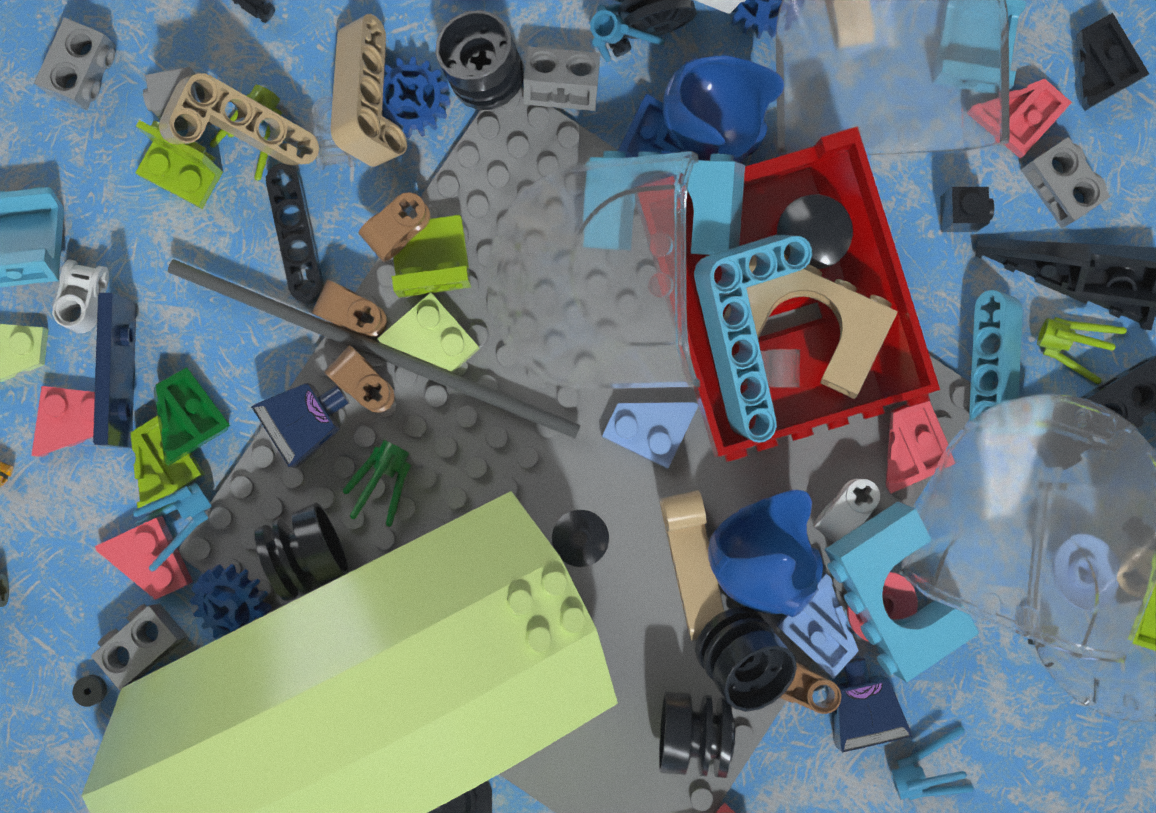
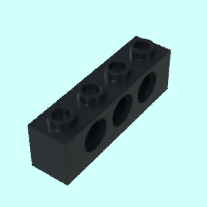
M1156 356L1145 358L1053 413L1052 427L1045 435L1028 437L1046 468L1061 467L1062 470L1069 469L1083 460L1081 454L1091 448L1096 452L1114 442L1111 436L1121 430L1124 433L1131 432L1145 423L1143 417L1153 411L1156 414ZM1134 388H1137L1142 396L1139 405L1132 398ZM1103 406H1106L1111 413V419L1108 424L1101 418L1100 413ZM1072 424L1076 425L1080 430V438L1077 442H1074L1069 435V429Z

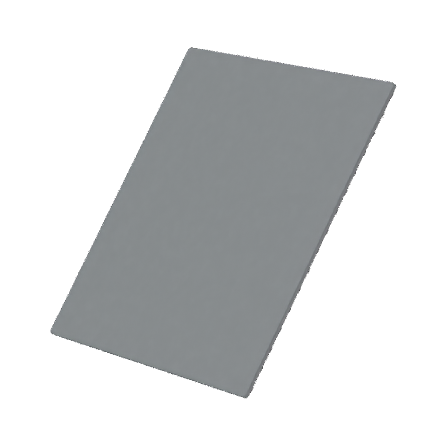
M521 87L518 94L507 104L496 109L479 111L421 196L423 202L430 210V219L454 215L462 217L472 288L432 294L480 348L453 373L581 425L576 438L574 439L355 349L394 389L395 401L392 407L386 412L375 413L362 406L350 394L343 391L349 400V404L332 414L341 429L297 468L288 467L268 433L262 427L210 502L212 507L204 511L208 519L199 524L188 535L178 550L182 559L203 573L208 569L212 570L219 564L222 565L224 570L230 564H234L236 572L239 574L247 569L250 581L257 578L260 580L257 586L258 590L268 592L269 595L263 602L271 605L272 608L268 612L270 613L306 594L298 590V596L287 602L282 600L276 593L261 566L255 544L254 531L265 524L272 528V523L279 518L285 521L293 531L292 514L316 502L322 506L335 528L346 556L349 573L512 491L551 545L553 528L564 514L573 510L591 511L604 521L609 532V545L605 554L599 561L586 567H574L565 562L563 563L597 629L618 704L499 775L555 813H714L786 703V700L778 698L774 703L760 710L748 712L736 710L732 707L736 734L734 754L729 764L727 778L715 777L712 759H710L709 771L706 777L699 775L697 758H690L686 775L660 773L659 740L665 691L690 693L693 711L698 712L700 711L704 695H711L713 713H716L718 698L722 694L715 686V682L706 674L705 669L697 661L695 653L697 640H690L659 499L699 490L706 513L707 523L705 528L709 541L716 528L729 516L739 511V509L786 491L803 490L807 492L812 500L811 514L807 522L809 542L812 547L819 550L823 562L822 574L826 573L831 577L836 597L845 612L848 604L845 601L844 595L847 594V591L843 584L839 583L829 571L827 564L831 561L824 550L832 545L833 542L813 528L815 520L849 480L868 479L874 482L880 491V501L865 522H867L897 501L913 507L932 476L892 494L886 488L890 411L907 404L906 401L883 406L885 414L863 420L862 413L848 417L850 424L828 430L826 424L813 427L814 435L793 441L791 434L777 438L779 446L757 452L756 446L747 448L748 456L726 462L724 456L714 457L699 406L668 469L603 438L602 435L618 403L694 402L698 404L638 205L636 204L634 213L632 251L584 248L590 157L603 158V151H617V149L553 107L524 105V88ZM654 182V183H652L651 185H649L647 188H651V187L658 186V185H661V184H659V183H657V182ZM412 209L408 216L414 219L418 214L415 209ZM378 258L355 292L358 296L373 302L384 310L388 322L383 333L428 295L423 294L401 298L393 291L391 277L395 276L393 258L386 262ZM818 303L768 317L759 337L822 318ZM363 314L361 320L364 323L372 324L374 317ZM342 326V328H344V329H346V330H349V331H351V332H354V333H356V334H359V333H357V332H355V331H352V330H350V329H348V328ZM380 334V335H378V336H376V337H366V338H369V339H371V340H373V341H376V342L380 343V341H379L377 338L380 337L382 334ZM324 337L288 390L305 383H310L322 395L337 384L324 371L348 346ZM930 356L940 387L939 391L929 393L930 403L951 448L969 421L971 382ZM372 388L369 392L372 395V399L377 402L380 401L383 397L379 393L380 390ZM383 440L391 442L409 452L410 454L406 462L412 465L405 477L397 512L391 527H387L385 522L398 475L397 472L393 478L385 474L382 475L365 506L354 520L350 518V513L376 469L372 466L349 494L343 493V488L367 461L375 446L380 448ZM855 488L853 490V493L857 496L854 503L867 501V497L864 495L866 488ZM577 531L573 535L574 543L576 545H584L587 542L586 533ZM310 573L312 579V590L310 592L324 585L320 584L314 575ZM718 583L724 611L731 608L745 607L729 597ZM758 612L792 652L796 661L809 667L813 660L776 626L785 615L782 613L768 614Z

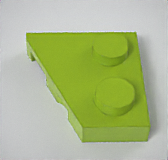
M158 416L131 432L132 451L136 456L135 463L133 464L135 479H138L140 502H137V508L175 493L205 475L192 453L187 454L169 466L166 465Z

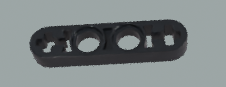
M278 164L268 171L266 186L288 289L291 295L299 302L312 304L318 300L324 283L303 185L299 174L291 166ZM285 174L289 179H293V181L287 183L288 193L292 198L297 196L298 199H285L281 187L275 185V183L280 181V175ZM290 207H295L301 212L300 221L294 226H286L282 222L283 212ZM297 242L306 243L308 246V255L301 261H294L289 256L291 246ZM311 265L313 266V269H312V270H310V269H305V268H307V267H309V266H311ZM293 269H305L307 279L311 283H315V287L310 288V295L306 296L304 292L297 290V287L303 285L301 273L299 271L293 273Z

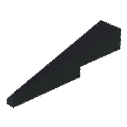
M978 238L976 257L986 256L1002 263L1006 270L1013 273L1015 270L1034 277L1036 283L1085 304L1090 301L1108 309L1110 315L1120 318L1122 315L1138 322L1140 328L1152 330L1156 317V247Z

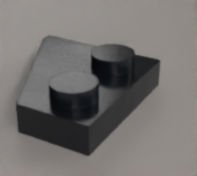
M1113 13L1087 26L1077 34L1081 100L1084 111L1150 74Z

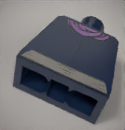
M305 383L256 403L251 408L288 467L297 468L341 429L332 414L348 405L349 400L338 385L320 395L314 385Z
M865 658L851 659L844 667L847 682L836 684L841 692V702L838 708L832 712L835 746L844 753L912 737L911 730L889 679L882 675L869 677Z

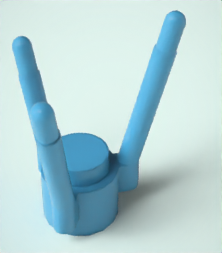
M620 4L607 7L599 5L597 8L598 12L593 16L590 23V30L595 37L592 45L598 48L606 62L611 61V56L605 44L616 43L624 35L658 45L665 44V39L625 25L624 20L615 14Z
M197 482L189 487L184 486L175 493L133 511V515L137 517L160 508L137 521L135 527L156 517L165 516L176 509L184 520L190 516L193 518L149 566L150 571H155L199 524L208 519L204 511L212 507V504Z
M960 726L948 732L913 755L897 760L899 768L891 770V776L900 800L908 798L910 801L920 797L969 793L974 790L972 785L929 788V786L964 779L967 774L965 771L926 778L921 766L915 768L913 766L916 762L963 734V727Z

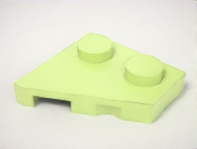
M431 292L377 338L383 345L429 362L452 373L480 349Z
M0 324V382L11 379L22 371H31L45 365L48 339L47 328Z

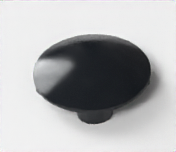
M812 194L800 197L786 207L778 222L777 235H793L805 238L812 248V257L808 265L817 269H823L835 265L846 254L853 237V225L849 213L841 203L829 196ZM789 245L784 250V254L788 258L790 256Z

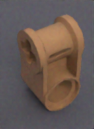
M411 192L402 193L380 213L371 217L360 228L358 233L383 262H386L396 256L411 239L429 224L430 210L417 194ZM409 206L415 209L418 214L414 219L409 217L405 211Z
M330 280L326 281L312 311V314L340 327L344 326L366 337H376L382 334L388 322L387 315L379 306ZM362 315L373 316V323H364L361 320Z
M350 345L324 371L343 391L350 394L362 406L372 412H386L394 404V389ZM372 388L380 390L379 393L383 396L380 401L377 402L372 399V395L369 393Z
M796 661L797 670L794 680L780 698L792 703H798L821 714L835 711L841 702V692L838 686L824 675L812 671L807 666ZM819 685H827L829 690L828 697L822 702H814L812 695L815 688Z

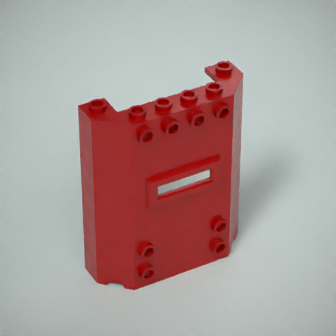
M858 126L822 136L813 147L745 166L739 246L777 235V226L781 214L796 199L812 194L829 196L841 203L849 213L853 225V237L848 251L835 265L818 269L822 272L821 277L834 283L836 279L846 281L857 288L856 293L870 298L871 295L884 298L892 303L891 309L898 311L857 397L854 399L820 383L840 340L839 323L832 310L823 302L810 297H795L780 303L771 312L769 317L818 303L822 318L758 338L777 425L773 436L765 442L758 443L735 434L728 422L694 278V270L697 263L709 255L691 254L694 208L689 192L683 185L676 187L675 181L637 192L636 202L712 451L714 457L724 456L726 462L748 456L746 449L756 446L757 452L779 446L777 438L791 434L792 440L795 441L814 435L813 427L826 424L828 430L848 425L850 424L848 417L862 413L863 420L885 414L883 406L906 401L908 407L931 401L929 393L940 390ZM720 265L715 269L714 272V280L716 284L722 278V269ZM727 304L723 310V317L729 307V304ZM734 344L732 347L733 358L739 352L738 344ZM747 378L741 383V394L747 389ZM756 415L750 419L749 430L756 423Z

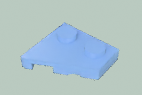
M694 402L618 403L602 437L668 469L699 405Z
M823 573L822 579L817 586L819 590L806 608L795 617L785 615L776 626L834 679L859 650L853 634L849 631L843 608L836 597L832 586V579L828 574Z

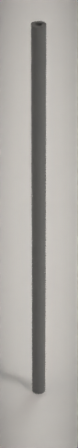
M175 259L169 264L168 273L344 345H350L354 349L574 439L581 425L200 269Z

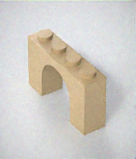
M753 255L749 264L751 272L754 271L757 265L755 255ZM807 265L806 268L746 288L757 338H759L771 312L780 303L788 299L810 297L823 302L832 310L839 323L840 340L820 383L855 399L898 312L891 309L892 303L876 295H871L870 298L856 293L857 288L846 281L836 279L835 283L821 277L822 272L811 265ZM730 305L723 317L725 321L729 318L731 313Z

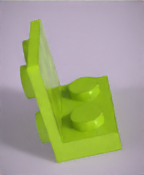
M138 120L135 127L152 141V144L135 174L203 209L223 173L214 164L216 158L207 153L206 148L195 141L177 145L169 143L162 137L159 122L153 120L152 124L148 125Z
M460 215L430 219L429 224L393 257L395 276H391L393 291L399 298L429 294L430 292L437 293L472 288L463 221Z

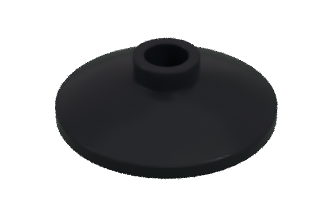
M573 510L564 514L556 522L552 532V545L566 564L574 567H587L598 562L604 556L609 545V532L606 524L597 514L588 510ZM577 531L586 533L587 542L584 545H576L574 543L573 535Z

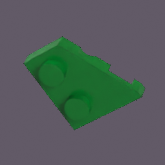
M187 367L155 385L154 397L164 462L167 466L226 432L230 427L229 423Z

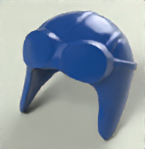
M717 55L692 59L681 65L667 84L663 97V116L667 131L682 153L697 154V160L710 161L711 154H728L734 156L733 161L741 164L748 155H752L764 140L768 128L764 120L768 105L782 94L784 89L783 78L770 68L734 56Z
M803 490L786 491L743 507L724 520L711 535L708 545L710 567L723 591L740 605L762 613H782L795 617L806 608L818 592L817 586L822 579L823 562L819 550L811 546L807 534V522L812 509V500L807 492Z

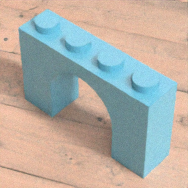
M603 151V158L590 157L584 248L632 251L637 192L646 189L658 180L674 178L682 183L689 192L693 202L694 218L691 254L713 255L739 246L745 165L733 161V155L711 154L710 161L697 160V154L674 153V160L661 159V153L638 152V159L625 158L626 152Z
M897 501L824 550L831 561L827 564L829 571L839 583L843 584L847 591V594L844 595L845 601L855 614H859L864 623L860 626L864 636L872 645L876 646L880 653L877 656L880 666L889 676L894 674L907 683L971 640L979 632L965 604L947 594H943L907 618L890 619L886 613L882 593L889 572L901 560L932 541L916 508Z

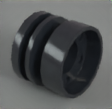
M616 0L621 2L617 12L624 20L625 25L656 36L685 26L697 15L695 4L692 0ZM625 35V37H627V38L638 39V38H635V37H632V36H629V35Z
M484 10L466 11L453 17L442 28L436 40V57L456 97L463 104L477 110H491L507 104L518 94L524 81V65L507 24L499 16Z
M317 502L292 514L293 531L280 518L272 523V528L265 524L254 531L255 544L264 573L276 593L282 600L287 602L298 596V590L303 594L309 593L312 590L310 573L322 585H326L349 573L340 539L327 513Z
M747 607L728 609L709 621L697 637L695 646L697 661L705 669L706 674L715 682V686L725 700L736 710L745 712L760 710L774 703L787 691L794 680L797 670L795 656L775 634L766 620L755 610Z
M665 691L659 740L660 773L686 775L690 758H697L699 775L706 777L709 771L710 759H712L715 777L727 778L729 764L734 754L736 726L732 706L723 696L718 698L716 713H713L711 695H704L700 711L698 712L693 711L690 693Z

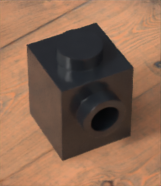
M951 187L940 197L941 232H978L990 224V220L994 216L995 206L993 198H989V187Z

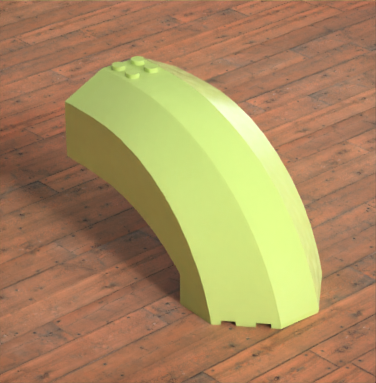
M512 491L121 688L81 796L90 813H427L513 767L615 706L618 702L597 629L561 557Z

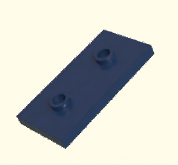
M99 293L93 443L99 446L132 448L131 432L133 431L137 304L115 293Z

